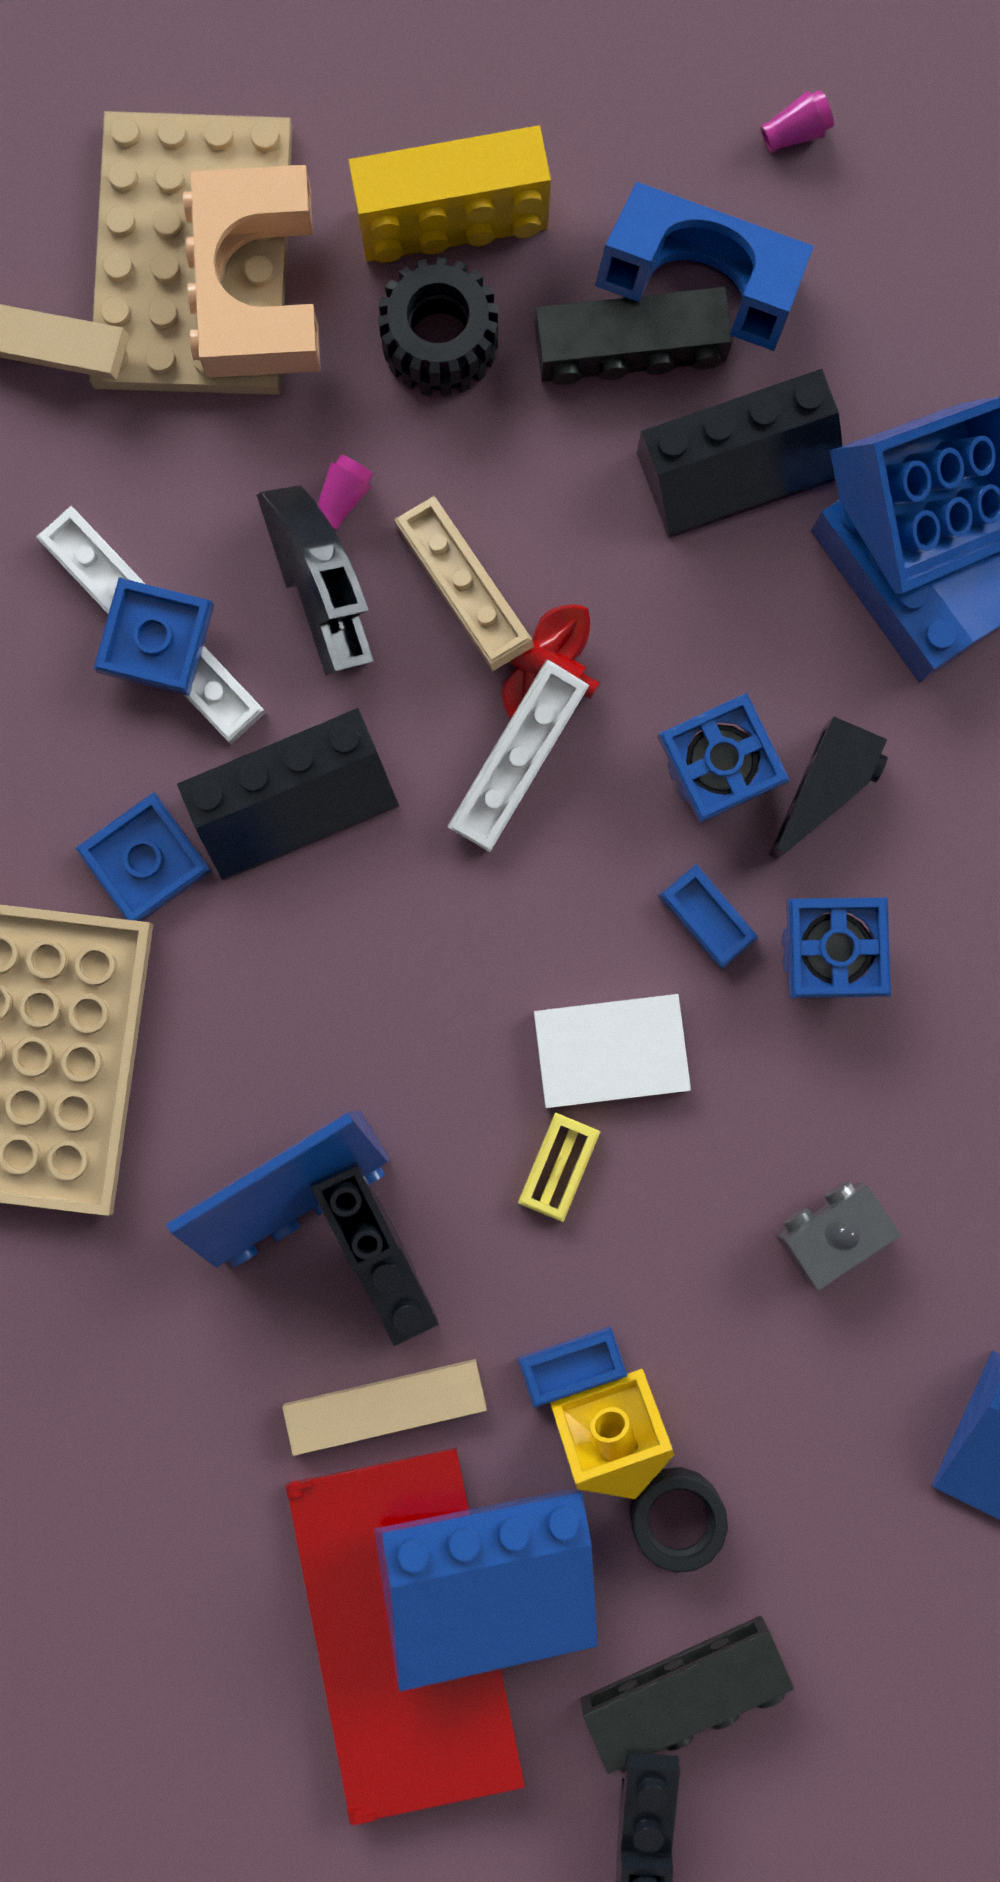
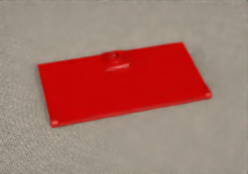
M457 1447L315 1478L295 1480L285 1484L345 1793L349 1824L358 1825L373 1822L379 1818L525 1788L502 1668L405 1691L398 1690L374 1529L469 1510Z

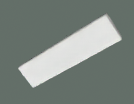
M545 661L450 821L448 828L489 852L492 850L588 689L589 685L553 662Z

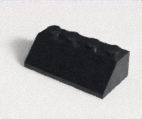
M819 369L641 430L636 453L668 538L835 481L830 450L843 446L840 416L823 369Z
M359 708L177 783L193 825L223 881L400 807Z

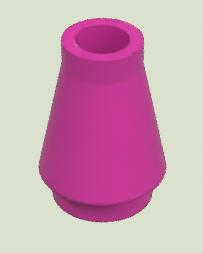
M821 90L812 94L806 91L773 119L761 125L760 129L768 151L773 153L781 148L825 137V131L834 127V118L829 102Z
M340 454L336 463L330 462L318 502V507L336 531L343 520L372 488L369 482L373 476L369 469Z

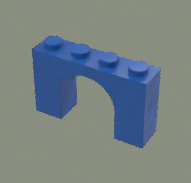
M636 181L605 244L595 286L640 302L653 272L659 266L677 260L697 261L710 265L730 277L741 293L742 300L730 336L775 351L814 246Z

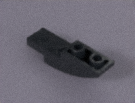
M301 485L263 491L257 494L286 588L297 586L325 676L363 667L374 662L359 616L369 611L351 562L326 516Z
M356 1162L311 1183V1189L353 1272H357L393 1345L396 1346L438 1326L437 1315L417 1277L415 1267L382 1203L359 1164Z
M627 1753L625 1778H622L616 1882H672L673 1880L672 1846L680 1777L679 1757L677 1755Z

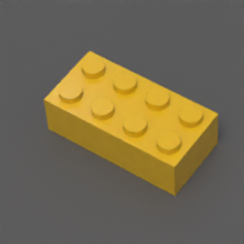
M540 125L348 159L366 262L374 260L384 263L393 262L402 255L419 252L438 254L445 251L448 247L464 244L483 246L497 238L509 236L528 238L542 230H548L551 178Z

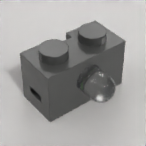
M845 1181L837 1185L824 1195L827 1200L824 1204L825 1206L813 1214L808 1207L796 1212L783 1222L786 1229L777 1235L808 1285L818 1291L901 1236L870 1187L866 1184L857 1182L852 1185L850 1181Z

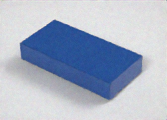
M697 864L658 896L719 969L724 968L759 938Z
M611 1326L518 1357L534 1408L627 1377Z

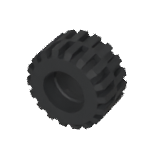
M437 257V264L428 265L427 260L422 259L416 261L417 269L411 271L407 266L398 272L399 282L391 279L385 287L386 297H381L380 316L378 317L382 350L385 361H389L390 371L396 378L402 375L403 384L409 389L413 390L417 384L421 386V394L431 396L434 389L441 390V397L452 396L451 388L458 387L461 393L469 390L470 379L473 378L479 383L486 376L485 366L492 367L495 360V349H498V307L494 303V293L490 285L483 287V276L476 270L469 275L467 273V264L457 260L453 267L447 265V258ZM433 314L451 315L461 321L466 327L458 337L445 343L427 342L413 332L414 327L419 321Z

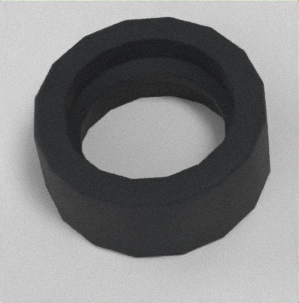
M683 1467L662 1469L640 1495L633 1499L631 1504L630 1516L634 1537L643 1555L659 1568L675 1573L696 1571L710 1563L723 1548L728 1531L726 1508L713 1484L698 1472ZM682 1489L694 1493L702 1500L707 1509L708 1523L704 1535L697 1543L688 1548L673 1549L664 1546L654 1537L650 1529L649 1515L652 1505L659 1496L670 1490Z

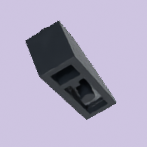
M833 716L821 732L769 856L779 859L862 790L870 781L876 783L888 760V756L881 754L887 739Z

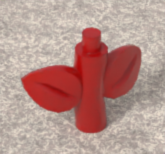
M571 604L556 607L541 616L534 630V639H532L534 647L509 661L515 669L503 683L501 695L504 709L510 720L546 660L553 662L587 683L589 687L584 696L591 700L600 682L585 674L587 666L574 660L584 650L590 634V616L587 607Z

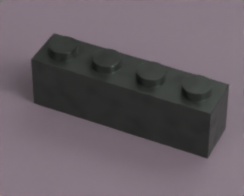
M726 287L642 296L640 302L629 298H617L536 307L535 333L541 382L553 381V383L558 385L575 383L584 377L600 376V378L605 380H614L630 372L646 371L648 374L660 375L668 373L677 367L693 366L698 370L711 369L727 361L733 342L732 336H730L731 325Z
M762 1615L582 1696L580 1700L583 1718L606 1772L610 1774L617 1770L625 1772L627 1753L654 1754L665 1748L668 1751L678 1750L689 1744L693 1739V1735L711 1727L715 1730L726 1728L739 1719V1714L758 1706L762 1709L772 1707L785 1698V1693L795 1688Z

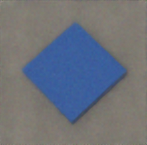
M118 578L93 669L99 674L190 696L214 609L212 600Z
M155 792L75 848L126 920H145L212 872L211 868Z

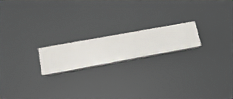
M72 506L36 537L107 614H109L118 578L145 584ZM203 646L190 696H184L232 745L266 712Z

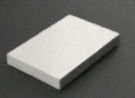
M679 994L534 1011L545 1108L691 1091Z

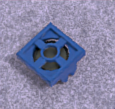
M748 693L669 728L657 736L669 760L667 767L670 778L677 783L680 798L685 803L689 802L699 824L790 781ZM724 722V723L736 724L737 726L741 727V728L743 729V731L739 730L738 728H736V727H734V726H728V725H722V724L717 725L716 723Z
M888 897L786 900L787 928L783 930L781 943L785 949L782 966L784 972L788 973L789 998H868L891 996ZM846 913H851L860 920L864 921L866 926L869 928L868 931L860 921H858L850 915H847Z

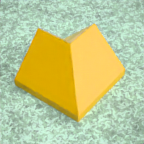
M643 1369L628 1373L627 1377L550 1402L578 1490L636 1499L674 1456Z

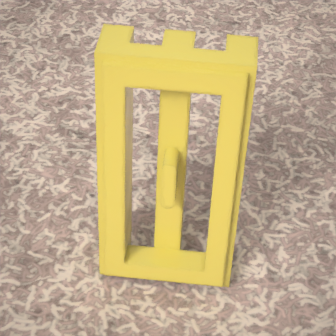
M555 1112L518 1204L564 1222L601 1131ZM560 1126L569 1128L540 1201L531 1198ZM581 1133L587 1136L559 1206L554 1208L549 1203L577 1135Z

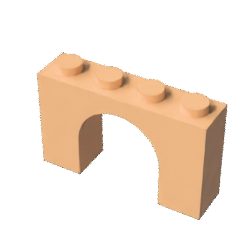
M306 165L190 171L191 191L183 193V203L187 223L193 222V237H186L185 240L189 268H195V283L188 284L189 308L191 314H197L198 328L190 330V347L193 360L201 361L207 378L321 371L319 329L313 304L251 306L236 300L222 287V275L226 263L232 254L244 244L260 238L313 235L311 187Z

